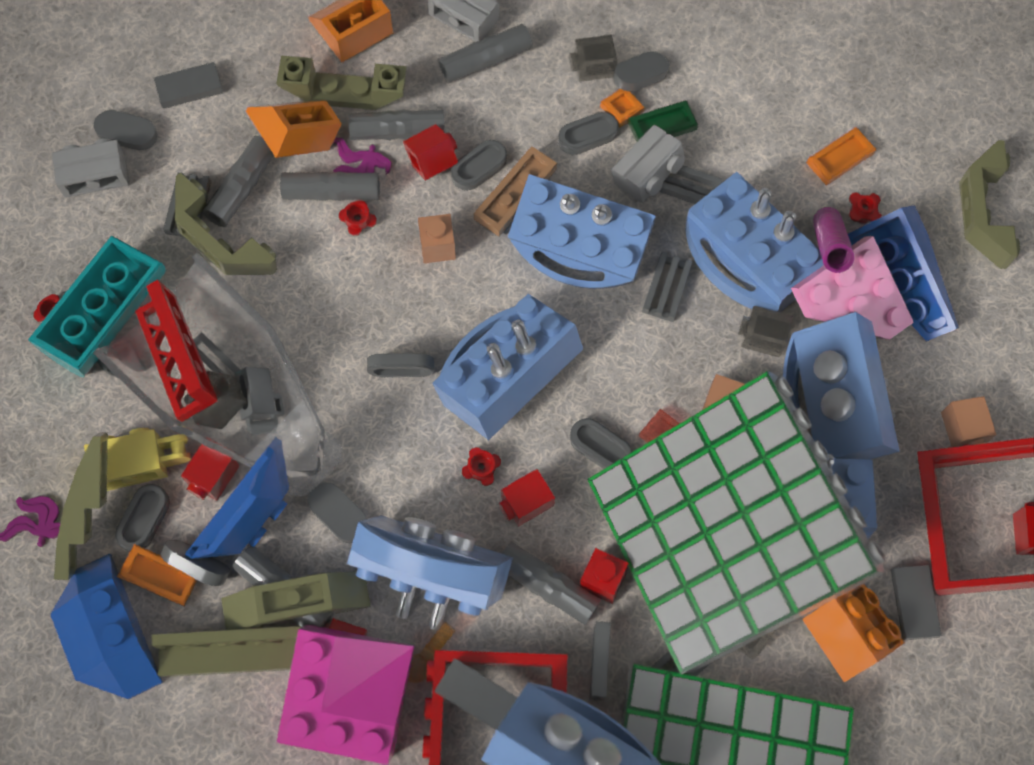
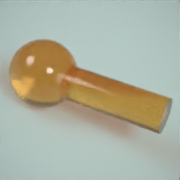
M444 622L420 653L413 654L408 678L409 682L420 683L426 679L427 661L433 660L435 650H441L456 632L449 623Z

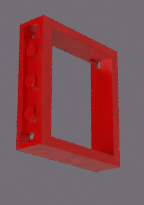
M1034 437L917 451L933 579L937 595L1034 588V574L951 581L936 473L937 468L1034 457Z
M435 650L434 660L427 661L426 681L433 682L432 697L425 698L424 719L431 720L430 735L423 736L422 758H429V765H441L444 698L435 693V689L446 673V664H451L454 658L465 665L550 667L551 688L567 693L568 654Z

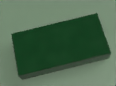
M687 100L630 117L628 120L636 142L654 125L664 130L667 135L670 134L673 137L696 131L698 128V123Z

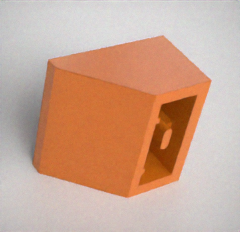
M337 0L308 17L309 21L341 63L393 34L391 13L382 0Z
M298 101L247 107L246 113L276 158L329 151L342 124L327 101Z
M865 584L831 600L802 619L844 682L876 664L905 643L901 638V632L896 623L888 619L879 606L878 597Z

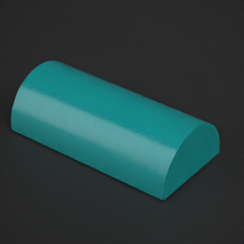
M111 235L30 336L28 341L62 367L84 378L135 313V310L138 309L149 293L146 286L157 279L160 280L166 273L165 266L162 262Z

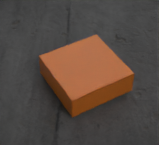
M622 89L602 100L600 107L605 112L616 118L619 128L628 123L630 117L644 112V106L630 91Z

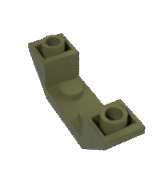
M281 55L276 83L278 87L304 101H327L332 107L377 110L403 97L407 67L375 63L373 77L319 73L315 71L313 58Z
M997 140L968 168L959 181L964 237L1000 269H1007L1020 253V241L1015 236V227L990 225L991 212L990 209L986 208L987 183H997L1010 166V155L1006 153L1004 140Z
M180 172L175 178V222L179 233L225 275H273L277 271L276 254L266 243L262 242L259 244L251 237L234 253L227 242L221 238L216 240L209 234V227L197 217L207 205L204 196L206 191L194 178L188 180Z
M357 571L327 572L250 587L221 598L225 629L264 628L263 624L334 611L335 614L369 608L371 605L367 581L357 577Z

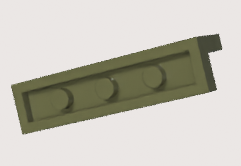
M302 627L152 634V646L159 650L158 676L176 677L291 670L298 629Z

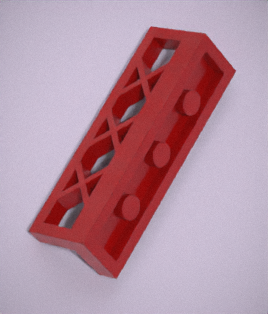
M157 279L146 286L152 301L135 310L176 419L183 422L216 403L218 399L175 294ZM155 312L160 321L159 326L152 325L148 318ZM165 336L171 348L170 352L161 351L160 349ZM175 362L181 374L180 379L172 378L170 375ZM187 389L188 394L195 401L183 407L181 400Z

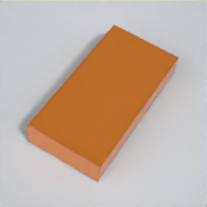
M855 127L809 157L806 163L827 186L872 156L876 148Z
M136 544L133 545L117 576L126 582L185 607L197 582V579L166 563L161 555Z

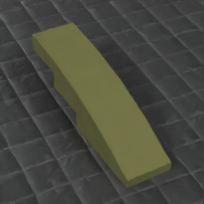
M100 432L92 437L75 472L64 504L56 543L54 580H69L74 575L77 569V544H85L92 537V509H100L107 503L108 432Z

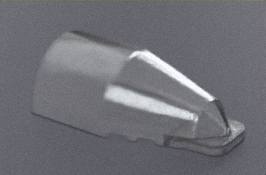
M196 252L192 256L194 264L172 292L177 298L193 339L203 332L240 370L245 367L268 368L270 370L272 390L282 395L285 414L278 417V425L270 433L251 435V432L247 430L246 420H241L240 408L237 402L238 395L228 404L216 395L218 399L216 403L183 422L176 419L140 323L112 344L97 348L93 354L170 429L184 434L211 449H215L252 468L274 438L277 437L282 441L289 484L288 493L293 496L307 495L337 467L342 458V447L337 439L325 429L275 328ZM156 312L148 317L152 325H160ZM165 336L160 349L161 351L170 352L171 348ZM202 342L198 348L236 384L235 374ZM175 362L170 375L172 378L180 379L181 374ZM203 362L208 377L227 394L231 389ZM187 389L181 400L183 407L195 401L188 394Z

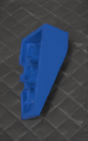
M915 205L901 207L848 233L851 246L864 237H874L914 323L911 325L926 342L959 328L928 233Z

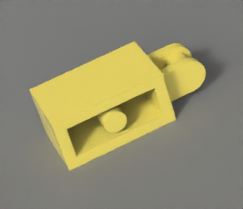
M137 428L131 430L129 435L120 437L108 436L107 491L167 478V467L187 463L191 460L190 453L186 452L185 444L188 442L187 436L178 434L161 438L154 429L150 430L149 428ZM85 444V445H84V450H85V451H86V449H87V447H88L89 444ZM171 448L172 454L165 456L164 450Z

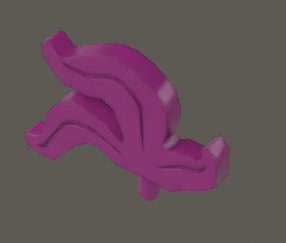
M335 137L333 144L338 146V155L344 163L362 162L356 168L340 165L333 172L375 173V167L385 169L386 175L390 173L392 163L381 153L375 152V145H370L369 151L353 152L349 149L343 138Z
M39 496L25 501L18 497L16 499L17 506L23 512L37 513L39 524L37 525L33 520L21 515L9 522L5 531L0 533V541L7 542L20 532L26 530L34 536H39L37 545L43 547L46 538L54 539L58 537L60 523L55 522L59 516V507L52 499L46 496Z

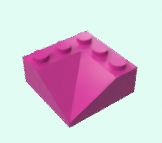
M308 624L298 629L276 743L388 765L394 756L415 645Z

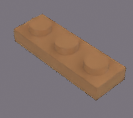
M531 146L473 213L474 220L500 237L514 220L528 175L531 174L548 180L556 171L557 162Z

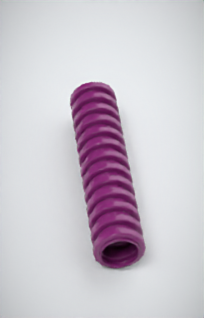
M823 207L813 217L814 231L825 268L830 272L842 273L853 265L855 259L854 252L840 212L833 207Z

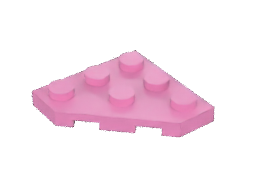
M873 236L864 237L852 245L855 259L853 265L845 272H830L825 266H822L791 288L806 318L826 322L857 312L872 321L875 337L879 339L890 340L914 323Z

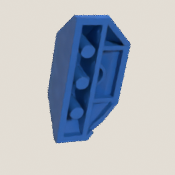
M274 438L184 554L190 559L234 555L240 554L247 544L255 547L267 531L262 525L268 517L275 521L288 504L283 500L289 491L283 446L280 439Z
M108 554L75 570L74 575L68 582L50 616L75 681L126 699H131L162 684L163 681L158 676L157 666L123 582L117 577L119 572L112 555Z

